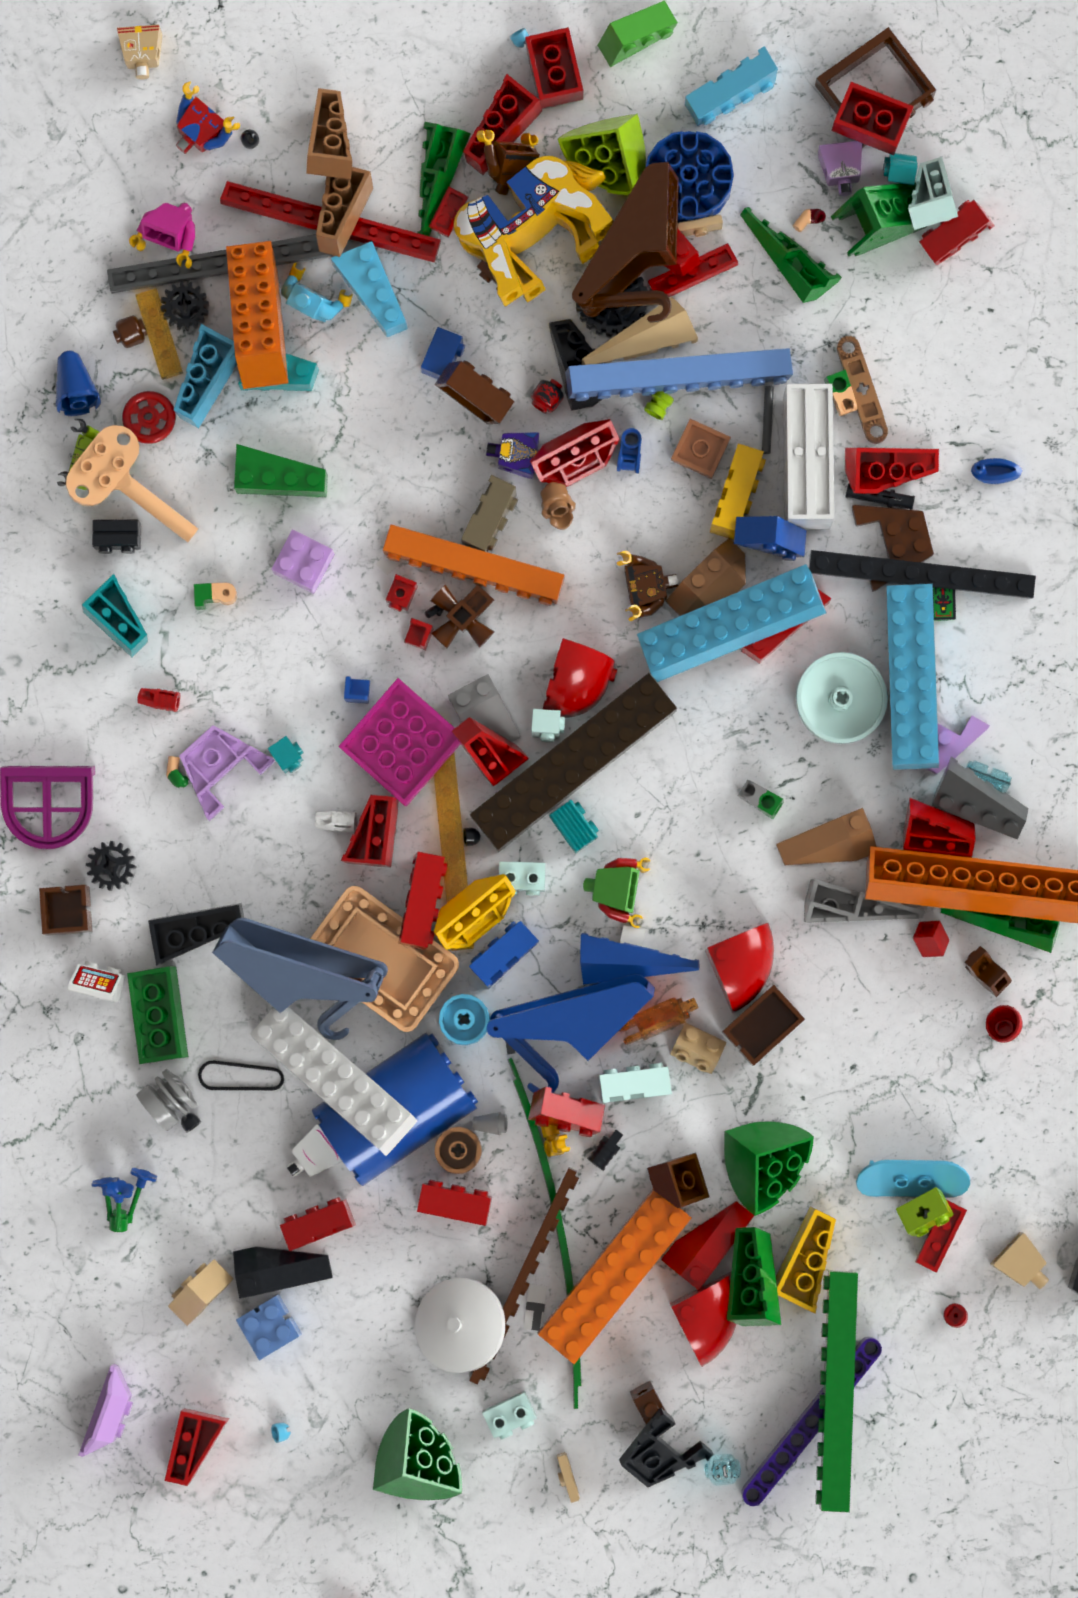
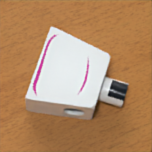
M317 1124L291 1150L297 1159L286 1167L293 1177H296L304 1170L312 1177L342 1162V1160L328 1141L319 1124Z

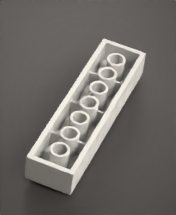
M289 1007L281 1013L273 1008L250 1033L256 1042L385 1156L391 1152L416 1124L417 1120L409 1111Z

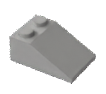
M489 674L448 695L461 722L470 717L511 742L521 737Z

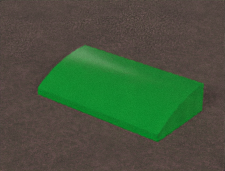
M176 966L127 973L139 1064L189 1057Z

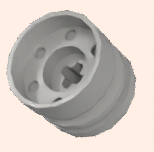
M165 1069L162 1074L167 1080L166 1083L157 1076L155 1078L159 1087L157 1091L150 1085H146L136 1096L156 1122L166 1131H169L179 1122L175 1113L177 1109L184 1115H187L189 1112L184 1103L192 1109L198 1105L187 1085L178 1076Z

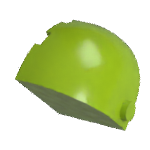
M638 113L596 121L575 128L558 138L560 148L567 161L578 162L589 168L604 172L606 179L598 187L608 190V193L629 195L646 167L645 144Z

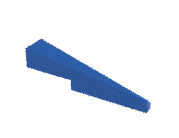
M581 933L580 965L583 985L601 983L631 974L649 977L698 971L700 968L699 960L681 958L676 954L669 955L660 953L659 950L625 942L622 944L609 941L608 938H597L588 936L587 933Z

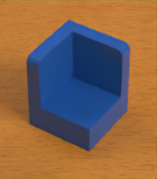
M346 676L345 701L369 704L370 680L351 679L350 676Z

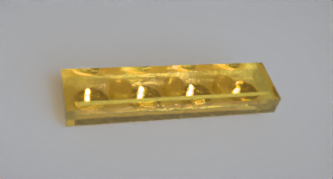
M157 288L135 294L161 379L164 380L183 374L168 322L163 319L165 312H161L160 306H162Z

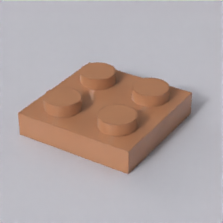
M690 419L671 461L712 479L731 437Z

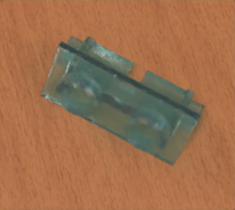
M976 760L973 762L968 761L966 768L968 767L974 771L976 776L984 781H989L1000 792H1007L1012 779L1011 776H1008L1009 773L993 768L991 774H988V765Z

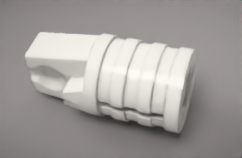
M316 812L315 828L338 832L355 833L356 812Z

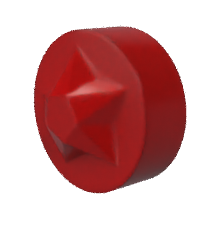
M950 1304L944 1311V1320L949 1326L960 1328L966 1324L968 1312L960 1304Z

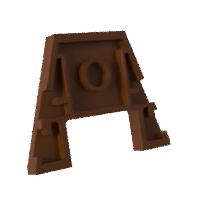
M853 505L851 507L856 527L875 522L880 523L888 559L924 562L934 555L923 511ZM869 580L872 592L888 583Z

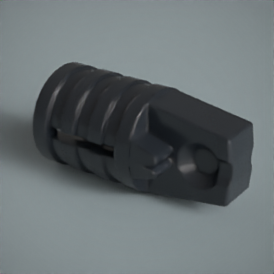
M615 1130L609 1139L603 1136L599 1145L587 1159L604 1171L609 1161L620 1150V1147L616 1144L623 1134Z

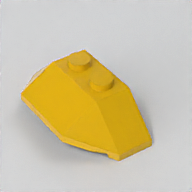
M505 874L474 880L440 909L434 933L443 948L447 950L470 947L504 919L511 898L514 897L516 892Z

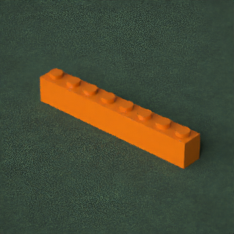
M390 524L383 547V552L387 555L386 558L399 562L400 559L409 561L408 564L413 567L421 568L422 565L430 567V571L437 574L447 572L452 574L451 577L464 581L465 578L474 580L473 583L479 586L486 587L487 584L496 586L495 590L503 593H508V590L513 591L520 598L530 599V597L539 599V603L551 606L552 603L557 604L565 579V575L392 524Z

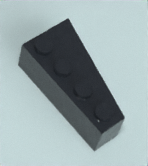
M242 903L148 920L156 966L220 938L230 923L238 918H244Z

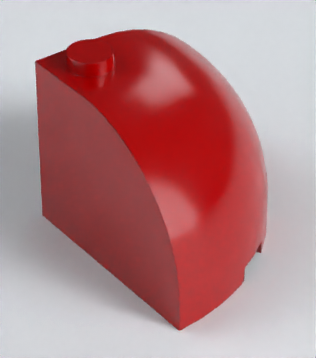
M563 638L554 664L553 679L550 678L546 692L547 699L544 701L543 709L561 711V717L565 718L579 716L588 712L602 699L609 681L614 682L618 670L614 668L615 661L600 651Z
M769 923L740 933L705 950L732 1014L754 1000L769 978L774 959V942Z
M731 1272L702 1286L699 1290L696 1289L670 1303L701 1367L711 1362L723 1351L737 1325L727 1320Z

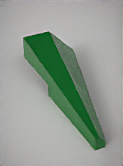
M424 122L427 137L426 141L423 142L422 148L426 150L425 162L421 163L420 197L423 198L422 209L418 213L422 221L421 230L417 231V233L430 236L432 229L429 228V225L452 182L471 133L436 123Z
M744 208L740 216L803 303L817 300L841 280L842 277L838 273L832 275L824 269L826 264L822 261L816 263L807 254L808 251L782 231L776 233L769 228L770 222L765 219L761 222L751 212V208Z
M941 908L942 914L1049 953L1052 952L1060 925V921Z

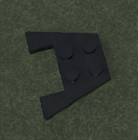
M662 1408L658 1409L619 1459L621 1466L646 1487H651L675 1476L674 1472L684 1467L688 1470L696 1467L695 1463L706 1458L709 1461L715 1457L712 1450L701 1441L681 1455L659 1436L675 1425L673 1417Z

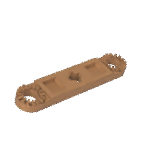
M845 336L838 342L837 353L843 370L847 372L865 437L869 442L878 444L886 439L888 427L860 343L855 337ZM850 342L854 345L855 350L848 354L842 350V345ZM860 384H862L863 387H868V390H866V395H862L861 392L856 391L859 389ZM878 426L882 429L883 434L876 438L870 434V429Z

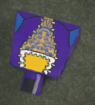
M539 433L502 434L501 444L488 443L486 456L499 458L498 469L533 479L534 469L530 460L538 451Z

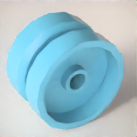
M460 994L451 997L444 1003L439 1014V1024L442 1033L447 1039L458 1045H471L480 1041L487 1033L486 1028L490 1021L488 1008L480 999L473 995ZM462 1016L469 1017L468 1024L461 1023Z

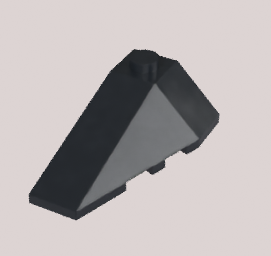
M571 319L550 322L549 329L571 411L593 407L602 400L598 399V396L589 397L585 401H576L575 398L569 399L565 372L569 366L582 365V359L595 349L589 346L585 341V336Z
M251 1247L233 1251L234 1272L239 1299L333 1278L329 1255L264 1247Z

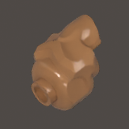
M551 482L540 492L542 498L541 514L545 519H550V524L553 527L565 530L573 521L572 512L575 510L576 503L568 494L566 485Z

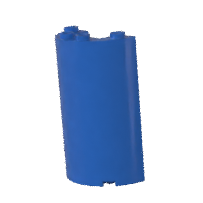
M427 1032L365 1073L417 1120L416 1124L387 1156L327 1103L322 1102L312 1109V1113L316 1120L320 1121L319 1126L348 1170L350 1172L353 1171L355 1179L362 1186L477 1109L475 1105L478 1103L476 1097L471 1091L467 1093L461 1085L465 1082L457 1071L455 1073L449 1068L451 1061L445 1052L439 1053L437 1046L440 1044L433 1033L430 1035Z

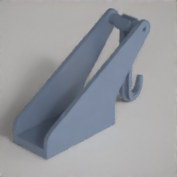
M238 918L225 928L212 952L279 1013L299 999L337 1001L322 1013L317 1022L319 1032L325 1038L331 1040L344 1038L348 1035L349 1029L344 1028L339 1032H333L329 1027L359 1002H373L377 998L378 990L388 973L386 964L381 961L247 918ZM351 978H365V979L361 982V981L354 980V979H351Z

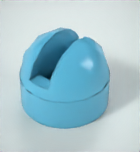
M522 28L513 33L510 39L515 46L522 48L525 44V37L529 36L525 28Z
M285 1423L272 1425V1437L276 1443L289 1438L291 1432H287L289 1425Z

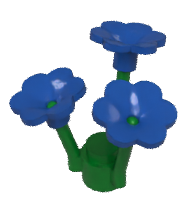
M131 1169L130 1174L138 1179L136 1182L137 1188L128 1214L126 1210L121 1209V1203L124 1201V1198L132 1196V1191L134 1190L132 1184H127L124 1180H120L119 1177H106L94 1180L91 1183L92 1187L102 1188V1194L105 1196L109 1230L113 1232L127 1231L128 1224L132 1223L133 1213L142 1188L145 1187L146 1181L156 1182L157 1175L144 1169ZM110 1197L116 1202V1209L113 1212Z

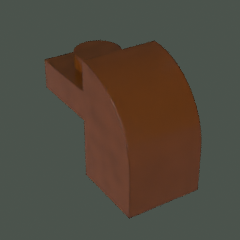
M981 946L976 951H973L964 962L967 971L995 997L1012 982L1007 972L996 964L988 952Z

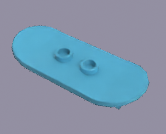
M870 1160L869 1165L858 1174L856 1185L862 1194L874 1197H919L937 1187L943 1192L945 1198H954L968 1190L970 1176L961 1166L949 1161L880 1160L874 1162Z

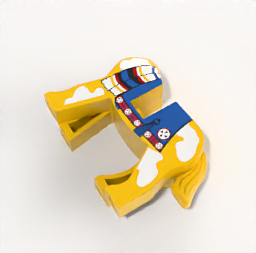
M542 156L533 160L507 181L515 202L522 210V212L515 213L509 221L506 220L489 195L470 201L459 209L454 220V231L459 238L461 246L467 253L488 263L491 274L497 282V294L505 307L522 295L528 303L546 290L543 282L516 255L541 240L556 224L567 229L575 238L576 253L582 264L594 256L599 247L598 242L605 237L614 222L596 196L589 192L604 182L606 176L603 171L589 168L578 162L563 161L554 156Z

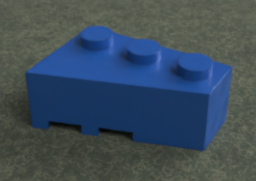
M779 516L736 517L734 544L780 556L786 561H795L796 557H805L807 531Z
M513 921L505 928V935L500 939L498 937L493 939L487 945L489 947L488 950L483 954L481 952L478 953L470 961L472 963L469 966L470 969L488 988L496 983L539 943V940L521 921L517 924Z

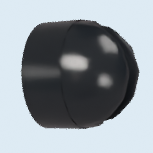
M248 129L242 133L241 142L243 146L253 149L259 144L258 134L254 130ZM248 134H250L251 138L253 139V142L249 143L248 138L246 136Z
M471 827L463 829L465 846H473L480 841L481 835L477 829Z
M188 1113L186 1117L183 1116L181 1118V1125L186 1133L201 1123V1120L194 1113Z

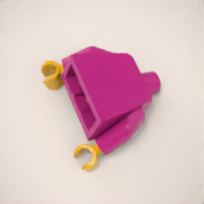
M163 203L158 208L146 212L136 230L138 231L137 235H132L129 239L130 245L133 248L136 246L138 251H143L146 247L143 239H146L177 252L183 249L182 253L177 255L176 262L181 267V262L187 259L185 266L189 269L192 266L189 251L192 252L195 240V224L192 222L191 207L187 203H182L179 207Z

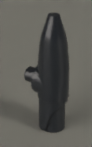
M434 605L425 611V616L427 618H431L436 614L441 616L444 610Z

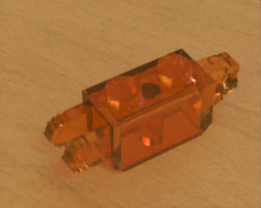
M671 998L633 1016L634 1019L629 1020L619 1031H627L635 1026L640 1031L627 1036L624 1039L625 1045L640 1039L647 1040L685 1023V1020L690 1018L688 1013L699 1007L695 998L684 1002L682 998L677 1000L676 998Z

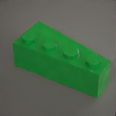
M236 444L234 489L237 494L327 497L328 474L326 469Z
M756 1227L736 1228L727 1320L740 1326L781 1325L771 1234Z

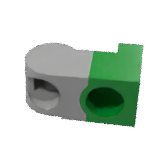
M750 780L746 781L738 794V797L753 805L754 808L763 812L771 819L775 818L784 803L783 798Z

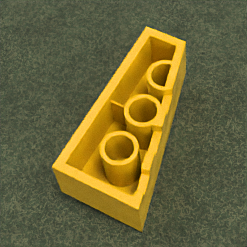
M738 443L715 517L711 524L710 533L734 540L736 517H743L744 513L749 514L752 505L749 497L751 492L756 493L759 480L755 478L758 471H763L766 459L762 458L764 451Z
M810 1206L776 1275L778 1296L816 1314L818 1295L821 1291L823 1272L827 1264L826 1259L836 1219Z

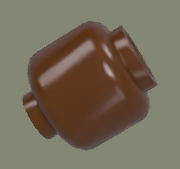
M134 315L118 320L115 325L116 330L113 331L117 344L122 343L125 348L143 343L145 336L148 335L142 319H138Z

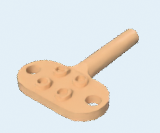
M112 425L104 428L70 469L66 477V488L69 496L82 506H94L102 503L112 491L120 490L188 543L198 528L132 478L129 473L139 454L137 437L130 429L124 426ZM119 434H126L130 442L127 445H121L117 441V436ZM79 486L86 487L88 496L85 498L78 497L75 492L76 488Z

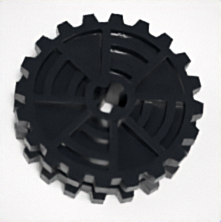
M641 276L633 281L623 292L648 291L647 286H643L644 279ZM576 303V311L580 312L581 322L586 321V328L589 330L594 328L599 336L602 333H606V337L611 338L612 334H619L639 320L640 317L645 316V307H648L646 305L605 308L596 317L591 318L587 317Z

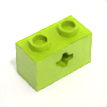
M937 1187L896 1208L907 1233L913 1237H921L929 1232L928 1229L935 1225L942 1226L950 1221L949 1218L954 1215L943 1192ZM924 1210H928V1211H929V1212L927 1213V1216H928V1217H927L926 1219H925L924 1217H922V1216L925 1215Z

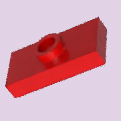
M448 187L429 228L449 237L454 228L455 216L466 203L468 196Z

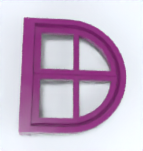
M95 766L0 767L1 811L4 821L12 834L23 843L39 849L59 848L77 839L88 826L93 812V776L95 775ZM13 782H42L43 807H14ZM51 782H81V807H52ZM15 812H43V837L26 830L18 821ZM52 812H80L77 821L67 832L52 837Z

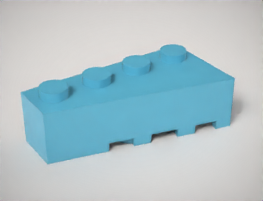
M203 324L200 325L199 336L193 347L194 352L190 363H188L187 374L184 383L181 385L174 411L180 419L197 428L204 421L237 366L234 341Z

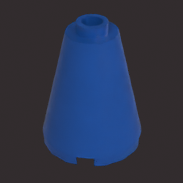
M65 351L57 360V411L59 413L60 410L64 411L66 416H79L90 413V408L95 406V409L100 406V395L80 355L74 351Z

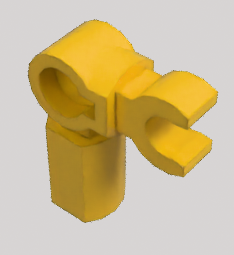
M557 1126L541 1127L543 1138H546L544 1149L548 1157L562 1155L564 1152L570 1151V1147L565 1145V1139L568 1138L567 1135L558 1136L560 1132L557 1130Z

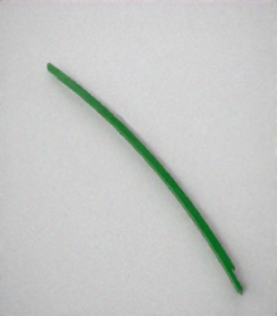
M510 1058L507 1060L514 1077H516L513 1083L533 1137L550 1204H552L556 1190L545 1149L535 1121L528 1120L531 1106L513 1059ZM559 1210L556 1219H559L556 1232L563 1265L566 1294L568 1295L574 1285L561 1211ZM580 1358L575 1364L572 1363L573 1409H578V1386H581Z

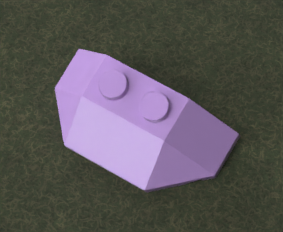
M116 1364L111 1365L78 1454L81 1457L114 1442L117 1437L121 1438L125 1424H122L125 1415L129 1416L133 1402L130 1401L132 1394L119 1366Z

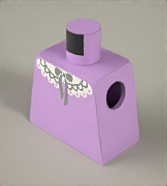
M852 141L819 145L818 157L827 185H838L840 196L851 195V183L859 182L861 176L862 143Z

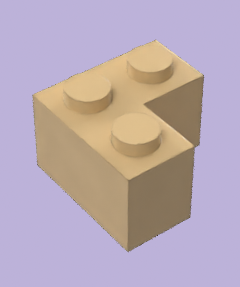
M215 1259L208 1265L203 1263L194 1272L197 1276L193 1278L190 1275L181 1284L182 1287H179L171 1296L174 1300L168 1307L187 1326L234 1279Z

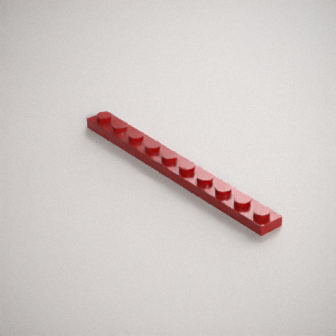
M229 181L226 182L220 198V204L313 230H317L319 215L322 207ZM359 217L349 238L364 244L372 241L375 247L430 262H435L441 245V239Z

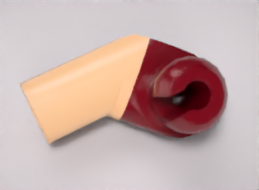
M806 209L795 221L793 228L798 232H802L807 224H818L825 221L826 214L821 209Z

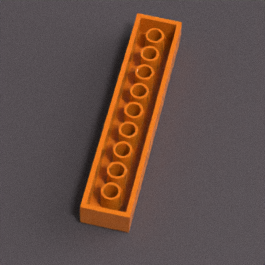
M870 846L866 864L865 899L1078 923V870Z

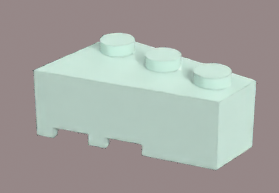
M939 157L920 163L915 181L916 189L912 192L913 200L908 207L914 230L958 217L943 158Z
M663 1063L649 1064V1069L640 1070V1066L626 1067L627 1072L617 1073V1069L603 1070L604 1075H599L603 1103L672 1094L668 1067H663Z

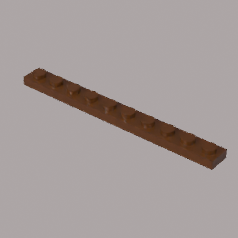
M570 1167L562 1180L503 1307L505 1315L504 1338L510 1327L506 1324L509 1316L514 1317L520 1306L516 1301L519 1295H525L530 1283L526 1282L529 1273L534 1275L540 1263L536 1261L539 1252L544 1254L549 1244L546 1237L549 1231L554 1233L559 1222V1219H556L558 1211H564L569 1201V1198L565 1196L569 1189L574 1190L579 1177L575 1176L577 1170ZM487 1364L473 1371L469 1381L477 1385L480 1379L485 1381L490 1370L489 1367H486Z

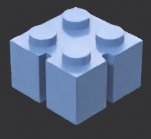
M279 1294L261 1304L258 1308L256 1307L236 1319L259 1360L302 1335L292 1316L286 1320L283 1316L289 1313Z

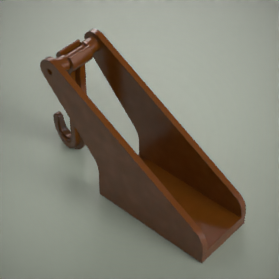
M669 162L653 163L645 167L574 288L572 299L581 307L587 317H596L605 308L646 305L663 306L660 314L647 317L650 323L662 321L670 314L672 308L671 300L662 291L623 292L648 268L677 265L679 178Z

